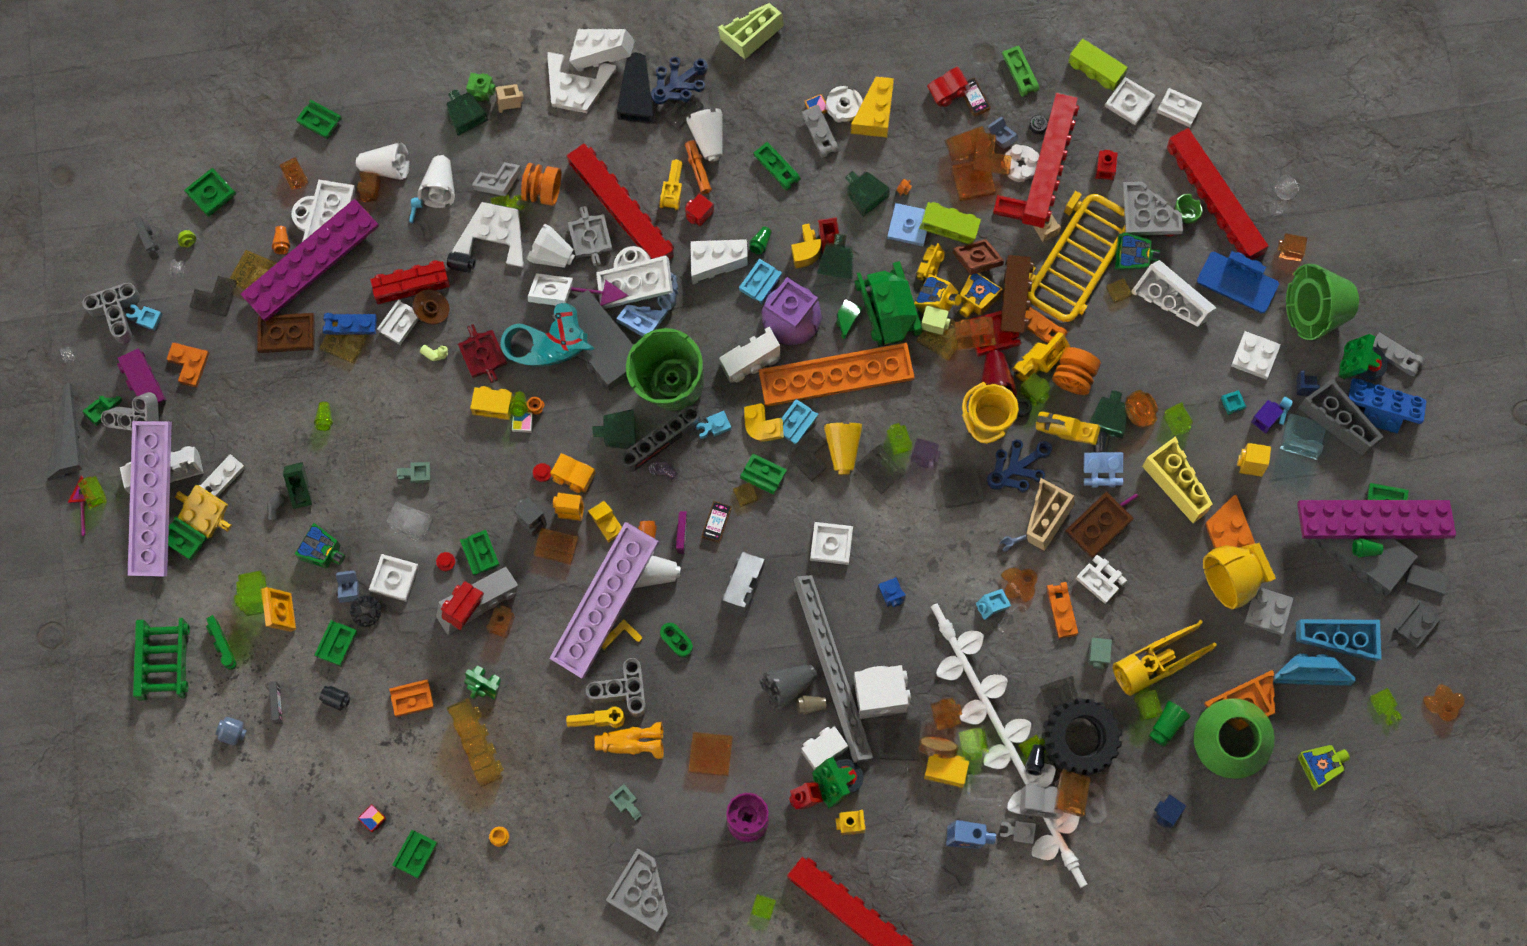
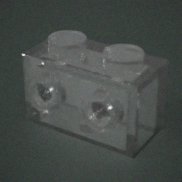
M395 502L386 523L390 528L389 530L393 533H404L411 540L418 541L419 539L424 541L433 523V519L429 514Z

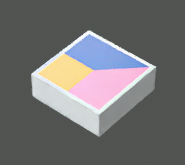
M513 412L512 432L532 433L533 414L529 412Z

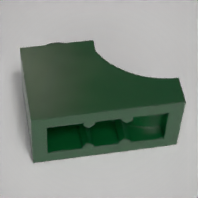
M303 462L284 466L283 476L293 509L312 505L308 478Z

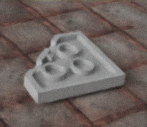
M1123 182L1126 233L1131 235L1183 233L1182 214L1178 210L1171 208L1167 201L1157 193L1154 194L1143 182Z
M637 848L607 897L606 902L658 933L668 917L655 858Z

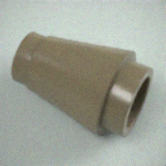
M802 695L801 698H797L798 714L803 713V715L826 709L825 697Z

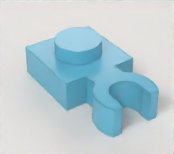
M130 305V308L135 310V313L132 315L126 313L127 318L137 320L136 323L139 326L155 331L163 314L146 306L141 311L136 305Z
M724 411L707 417L708 423H698L696 425V430L701 428L705 430L699 434L700 439L706 438L710 432L717 436L732 430Z

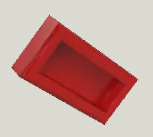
M997 195L993 214L1023 220L1027 201Z

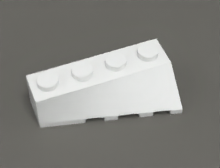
M1160 260L1150 265L1130 292L1145 298L1144 300L1150 303L1153 302L1161 306L1166 311L1175 313L1176 316L1197 327L1205 323L1216 309L1213 304Z
M187 446L183 447L180 451L171 452L170 483L204 473L199 452L195 447ZM131 462L120 467L124 489L129 494Z

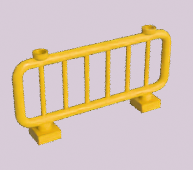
M1077 191L1074 192L1065 207L1064 213L1069 216L1073 210L1076 213L1037 275H1034L1035 267H1033V273H1029V281H1032L1031 292H1028L1027 298L1030 300V303L1062 322H1070L1078 314H1084L1088 307L1085 304L1117 251L1118 237L1112 244L1077 224L1084 212L1120 232L1119 234L1126 233L1125 225L1123 229H1120L1087 210L1089 204L1096 201L1125 218L1124 208L1098 194L1088 195L1081 202L1079 200L1082 194ZM1075 227L1111 247L1104 259L1069 239ZM1068 242L1101 261L1097 271L1093 273L1060 254L1059 252L1064 244ZM1057 256L1092 276L1086 288L1050 268ZM1047 271L1083 291L1077 303L1041 283ZM1040 286L1074 306L1071 313L1068 315L1062 314L1038 300L1034 296L1037 287Z

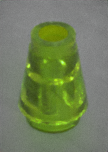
M518 391L514 394L509 405V411L513 416L521 417L526 414L528 407L525 394Z
M328 402L318 403L314 420L317 430L328 431L333 425L330 403Z

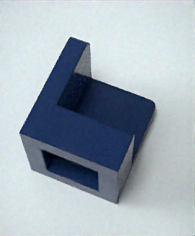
M1300 370L1296 378L1297 396H1309L1320 388V385H1317V376H1307L1304 370Z

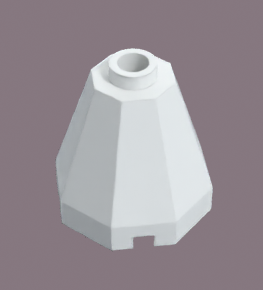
M544 224L533 243V250L529 252L527 260L536 264L565 268L566 264L570 265L575 255L572 254L573 249L552 227Z

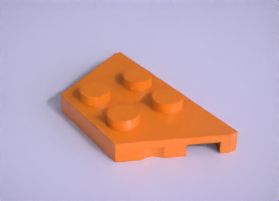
M1237 495L1229 499L1205 523L1214 549L1225 545L1240 548L1255 544Z
M1271 670L1206 701L1204 705L1208 708L1221 700L1242 699L1255 704L1269 717L1275 714L1274 672ZM1229 719L1226 721L1238 731L1249 726L1239 719Z

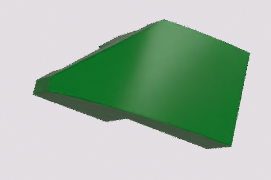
M848 300L844 301L836 315L837 327L839 326L843 339L849 334L853 323L862 311V307Z
M99 396V399L83 410V415L97 426L102 422V413L117 407L122 402V398L120 396H116V398Z

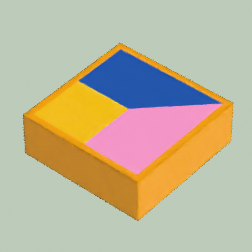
M822 94L805 101L807 109L819 105L822 113H827L826 102Z

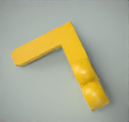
M623 619L607 636L602 648L605 650L623 630L637 642L642 639V636Z

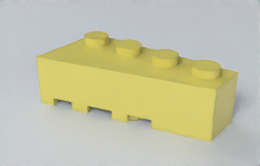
M1175 436L1148 456L1142 467L1188 519L1195 523L1209 511L1213 504L1203 485L1196 478V473L1186 460L1187 456L1180 449L1179 442Z

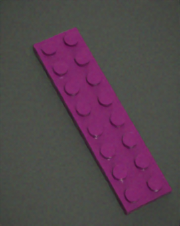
M353 199L245 289L241 296L266 322L379 227V224Z
M1299 500L1297 502L1302 539H1454L1456 536L1450 500Z

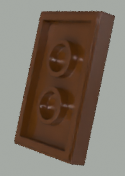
M314 313L273 315L266 322L258 316V353L315 350Z
M1106 491L1065 530V533L1093 559L1134 518Z

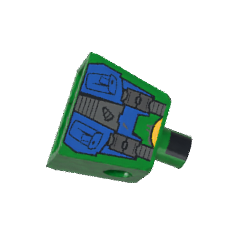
M1128 233L1118 235L1115 270L1145 269L1149 267L1150 261H1158L1160 259V250L1151 249V240Z
M315 523L312 524L295 552V556L300 561L326 569L331 562L341 565L345 559V555L338 552L341 546L339 542Z

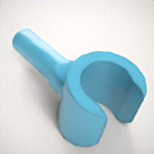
M418 197L411 199L410 223L414 221L416 208L423 207L422 199L419 200Z
M1284 397L1279 405L1284 408L1279 421L1281 425H1284L1286 415L1292 406V400Z

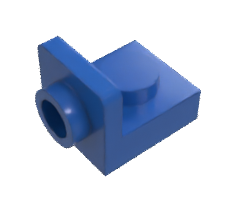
M896 577L878 584L887 607L891 605L892 607H897L903 603L906 595L902 591Z

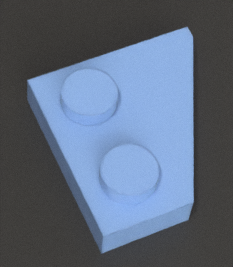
M626 305L617 317V323L644 337L643 335L657 329L667 315L668 310L662 308V311L650 310V307Z

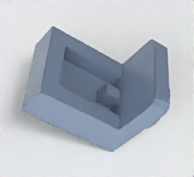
M1000 117L988 125L991 140L1001 148L1005 149L1018 140L1017 134L1006 126L1004 118Z
M353 570L336 573L339 603L354 601L358 598L359 582L356 572Z

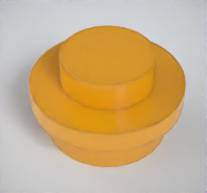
M495 827L489 835L490 842L496 847L505 846L510 838L509 832L504 827Z

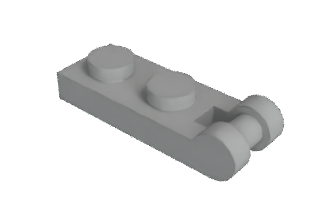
M819 105L802 111L801 114L820 156L823 158L828 153L838 152L839 147L833 138ZM828 142L829 146L824 147L823 143Z
M1380 332L1376 336L1373 346L1383 351L1389 363L1410 376L1417 374L1418 367L1422 366L1425 362L1422 356L1412 353ZM1407 359L1412 362L1411 365L1405 363Z

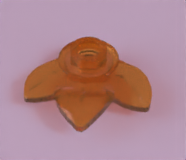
M1013 567L1001 574V577L1008 582L1004 591L1007 598L1021 596L1025 603L1033 598L1035 594L1034 585L1037 583L1035 571L1032 569L1020 570ZM1029 576L1031 581L1026 582L1024 577Z
M1443 684L1436 688L1435 696H1424L1423 698L1427 709L1438 713L1444 721L1454 720L1458 716V710L1464 706L1465 702L1462 693L1453 694L1452 690Z

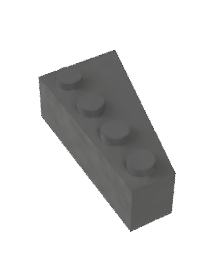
M1333 379L1305 398L1298 407L1299 410L1361 456L1373 449L1383 438L1382 434Z

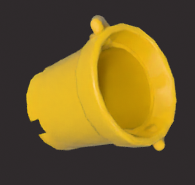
M985 382L970 389L962 403V417L968 432L978 442L986 444L995 442L1005 436V433L1017 419L1019 410L1017 399L1010 390L996 384L986 385ZM969 397H970L969 404H968V411H969V412H967V401H968V399H969Z

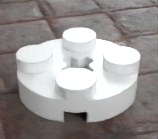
M839 86L832 89L826 99V109L836 122H848L854 120L863 101L856 90L853 89L852 91L846 86ZM841 101L848 103L847 107L841 106Z
M1014 145L1004 155L1003 168L1006 171V175L1017 182H1024L1027 179L1034 178L1039 154L1028 146ZM1023 160L1026 166L1022 165L1019 167L1017 161Z

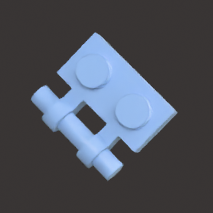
M1084 453V473H1091V478H1084V486H1091L1092 488H1098V486H1109V488L1123 486V478H1115V473H1123V453ZM1098 473H1109V478H1098Z

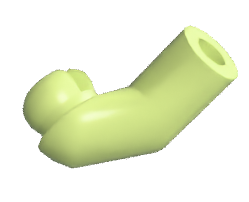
M423 345L420 353L431 361H437L448 356V349L445 346H440L437 350H432L428 346Z

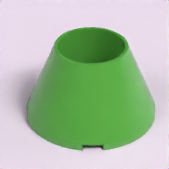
M1304 264L1293 273L1295 277L1292 283L1288 284L1286 293V310L1289 322L1292 327L1297 329L1299 337L1305 340L1319 339L1355 317L1359 307V294L1356 286L1350 280L1316 264Z
M1225 699L1209 706L1200 715L1193 737L1196 753L1204 766L1219 776L1231 779L1245 778L1261 770L1272 755L1275 741L1274 730L1267 715L1255 704L1242 699ZM1229 719L1244 721L1249 725L1254 735V743L1250 752L1241 758L1227 754L1219 743L1220 728Z

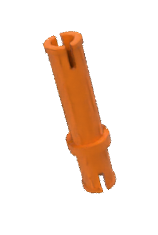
M688 141L685 143V147L689 156V164L692 165L700 193L708 194L712 191L702 163L703 157L699 154L696 141Z

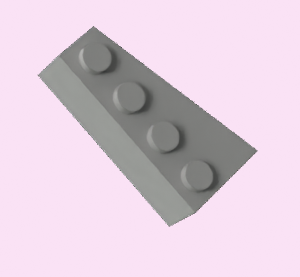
M507 567L472 584L474 588L482 591L484 596L482 602L466 624L496 607L505 599L509 600L516 595L518 584ZM453 595L438 602L436 618L447 635L458 630L451 623L441 618L442 605L446 600L450 601Z

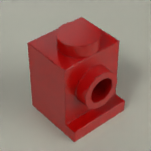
M804 783L802 786L790 790L791 796L789 801L795 807V810H804L823 802L818 783Z

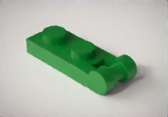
M768 142L753 153L754 157L781 184L784 190H789L794 182L797 183L801 180L799 174ZM788 173L790 177L785 179L784 175Z
M212 615L206 618L208 622L206 629L209 635H213L216 640L213 644L216 651L222 654L221 663L228 670H233L236 668L237 662L218 620Z

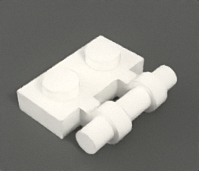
M1096 555L1092 561L1097 564V567L1095 568L1089 563L1076 579L1106 604L1119 590L1114 583L1117 581L1123 586L1127 579L1122 576L1123 573L1108 564L1109 561ZM1104 570L1111 577L1109 579L1106 578L1101 571Z

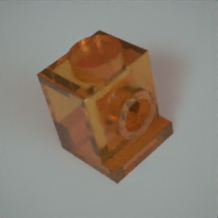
M296 157L279 165L291 190L299 189L308 183Z
M360 171L359 176L362 181H359L357 188L361 195L360 200L364 202L377 201L381 184L379 175Z
M500 606V609L494 608L489 624L486 627L489 633L504 638L508 637L515 618L514 614L511 613V609L505 606ZM500 616L504 617L502 622L497 621Z

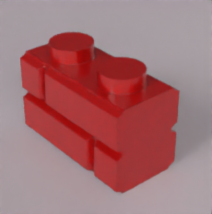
M466 581L461 586L457 585L452 592V599L450 601L446 600L441 607V618L459 630L466 624L482 602L484 596L482 591L474 588Z

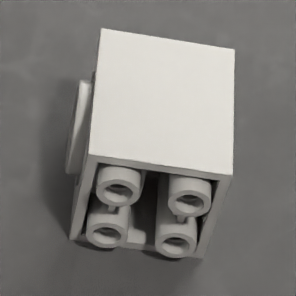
M902 665L892 667L876 666L854 672V685L860 719L907 712L911 702L910 690L905 688L907 687L908 677L907 672L902 670Z

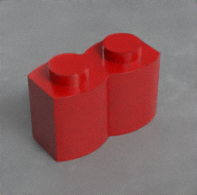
M959 67L949 70L943 76L927 85L939 107L949 106L953 102L952 100L956 97L965 96L968 90L971 89Z

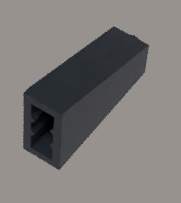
M638 52L631 53V56L626 59L616 111L618 120L654 124L646 55Z

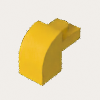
M809 224L802 225L804 242L791 245L795 269L812 265L818 260L821 253V239L816 240L815 231L810 229Z

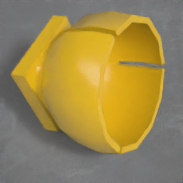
M1260 543L1240 548L1229 545L1213 549L1203 558V569L1210 588L1216 598L1225 607L1232 610L1243 607L1256 596L1262 583L1276 579Z

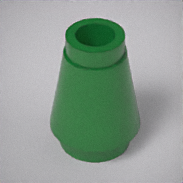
M763 226L749 241V249L758 255L765 252L772 231L768 227Z
M1359 538L1353 541L1352 553L1358 558L1382 555L1383 544Z

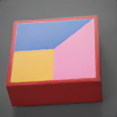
M371 804L357 819L373 833L387 818Z

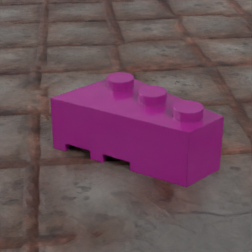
M137 348L119 357L120 363L117 366L122 374H126L128 378L126 384L130 391L134 390L136 396L151 392L157 397L158 404L166 401L160 385L155 379L152 369L148 365L144 357L145 354L141 349Z

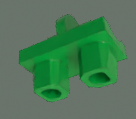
M478 665L472 671L468 669L465 673L466 679L464 683L468 685L467 689L472 691L470 697L476 699L478 695L482 698L488 696L495 700L498 695L501 678L492 675L489 680L485 679V670Z

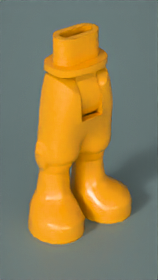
M656 722L651 727L644 729L631 727L608 733L603 732V735H595V751L603 750L604 753L608 751L616 754L632 755L650 752L656 759H663V723ZM642 738H652V739H656V740L647 741V742H640V741H638L639 739H642Z

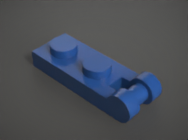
M324 314V334H376V314ZM333 322H338V327H333Z

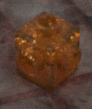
M953 697L930 704L933 720L938 730L952 728L955 725L961 724L960 716L963 715L960 704L955 703Z

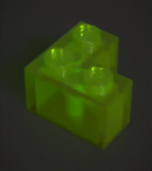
M261 570L239 574V581L236 582L237 594L234 595L236 606H239L240 610L247 617L263 614L264 607L261 589L267 587L265 574Z

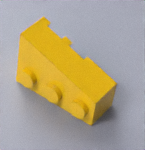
M875 77L851 123V134L887 138L894 78Z

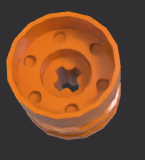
M528 163L521 182L522 200L529 201L531 199V202L535 203L540 195L541 204L555 206L561 186V168L547 166L543 174L542 165L537 164L535 167L534 163Z
M1067 347L1062 353L1059 361L1061 365L1057 366L1052 380L1057 386L1078 395H1087L1094 382L1092 377H1096L1101 362L1096 356L1085 350Z

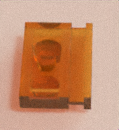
M541 528L533 554L537 557L571 565L579 538Z
M1062 770L1054 809H1060L1065 813L1083 817L1091 778Z

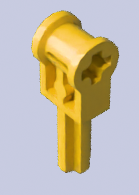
M678 159L673 160L671 163L668 182H663L660 196V208L662 209L663 207H669L679 210L682 193V183H679L683 163Z
M618 707L594 711L595 713L569 715L566 717L567 727L596 725L597 727L611 726L619 728L625 722L623 711ZM614 714L618 715L617 721H613L612 719L614 717Z

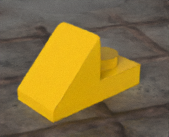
M605 501L588 510V513L608 542L618 536L622 526L614 516L613 510Z

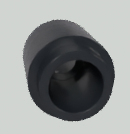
M456 251L448 254L447 267H450L452 270L470 273L475 268L476 260L473 259L472 254Z
M324 686L319 696V700L323 701V704L339 711L343 708L346 709L350 703L349 693L333 686Z

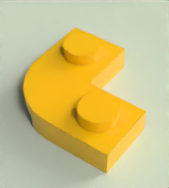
M760 403L744 407L745 428L752 438L761 442L784 438L783 420L776 418L765 421V405Z

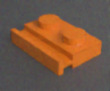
M428 679L389 689L395 717L434 708Z

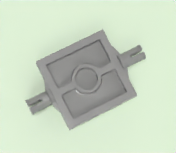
M583 206L585 213L582 207L579 208L582 218L577 221L568 222L576 259L591 256L593 266H597L595 259L598 265L601 264L598 254L611 251L612 245L604 214L589 216L587 206Z

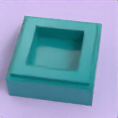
M1239 390L1221 396V401L1227 415L1246 409Z

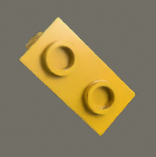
M939 243L936 246L930 245V247H927L923 260L928 263L921 262L916 272L917 279H927L929 274L937 276L938 268L945 256V252Z

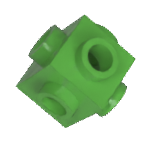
M471 73L466 87L468 97L478 101H490L491 95L495 94L496 85L488 74Z

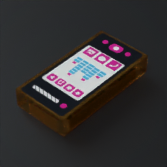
M976 79L967 80L971 89L968 90V93L963 98L973 116L975 117L989 111L991 107Z
M713 501L701 535L702 538L717 543L721 542L732 506Z

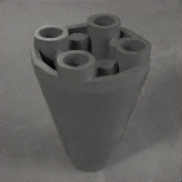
M801 665L768 671L763 674V679L759 680V683L769 696L768 702L770 706L782 709L817 679V673L812 665Z

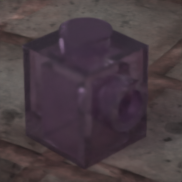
M917 438L911 462L918 463L919 466L924 468L933 467L934 462H938L941 451H938L939 444Z

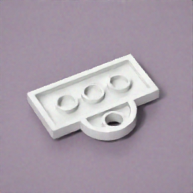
M318 180L315 195L303 197L295 203L292 209V219L296 227L305 232L303 241L353 200L356 189L354 185ZM301 209L306 210L304 216H298L297 212Z
M630 246L623 249L616 256L613 269L596 272L598 290L603 291L605 280H607L628 295V297L603 305V309L673 293L669 258L662 256L650 259L649 255L640 247ZM634 252L635 258L628 261V255ZM599 294L600 303H601L602 294Z

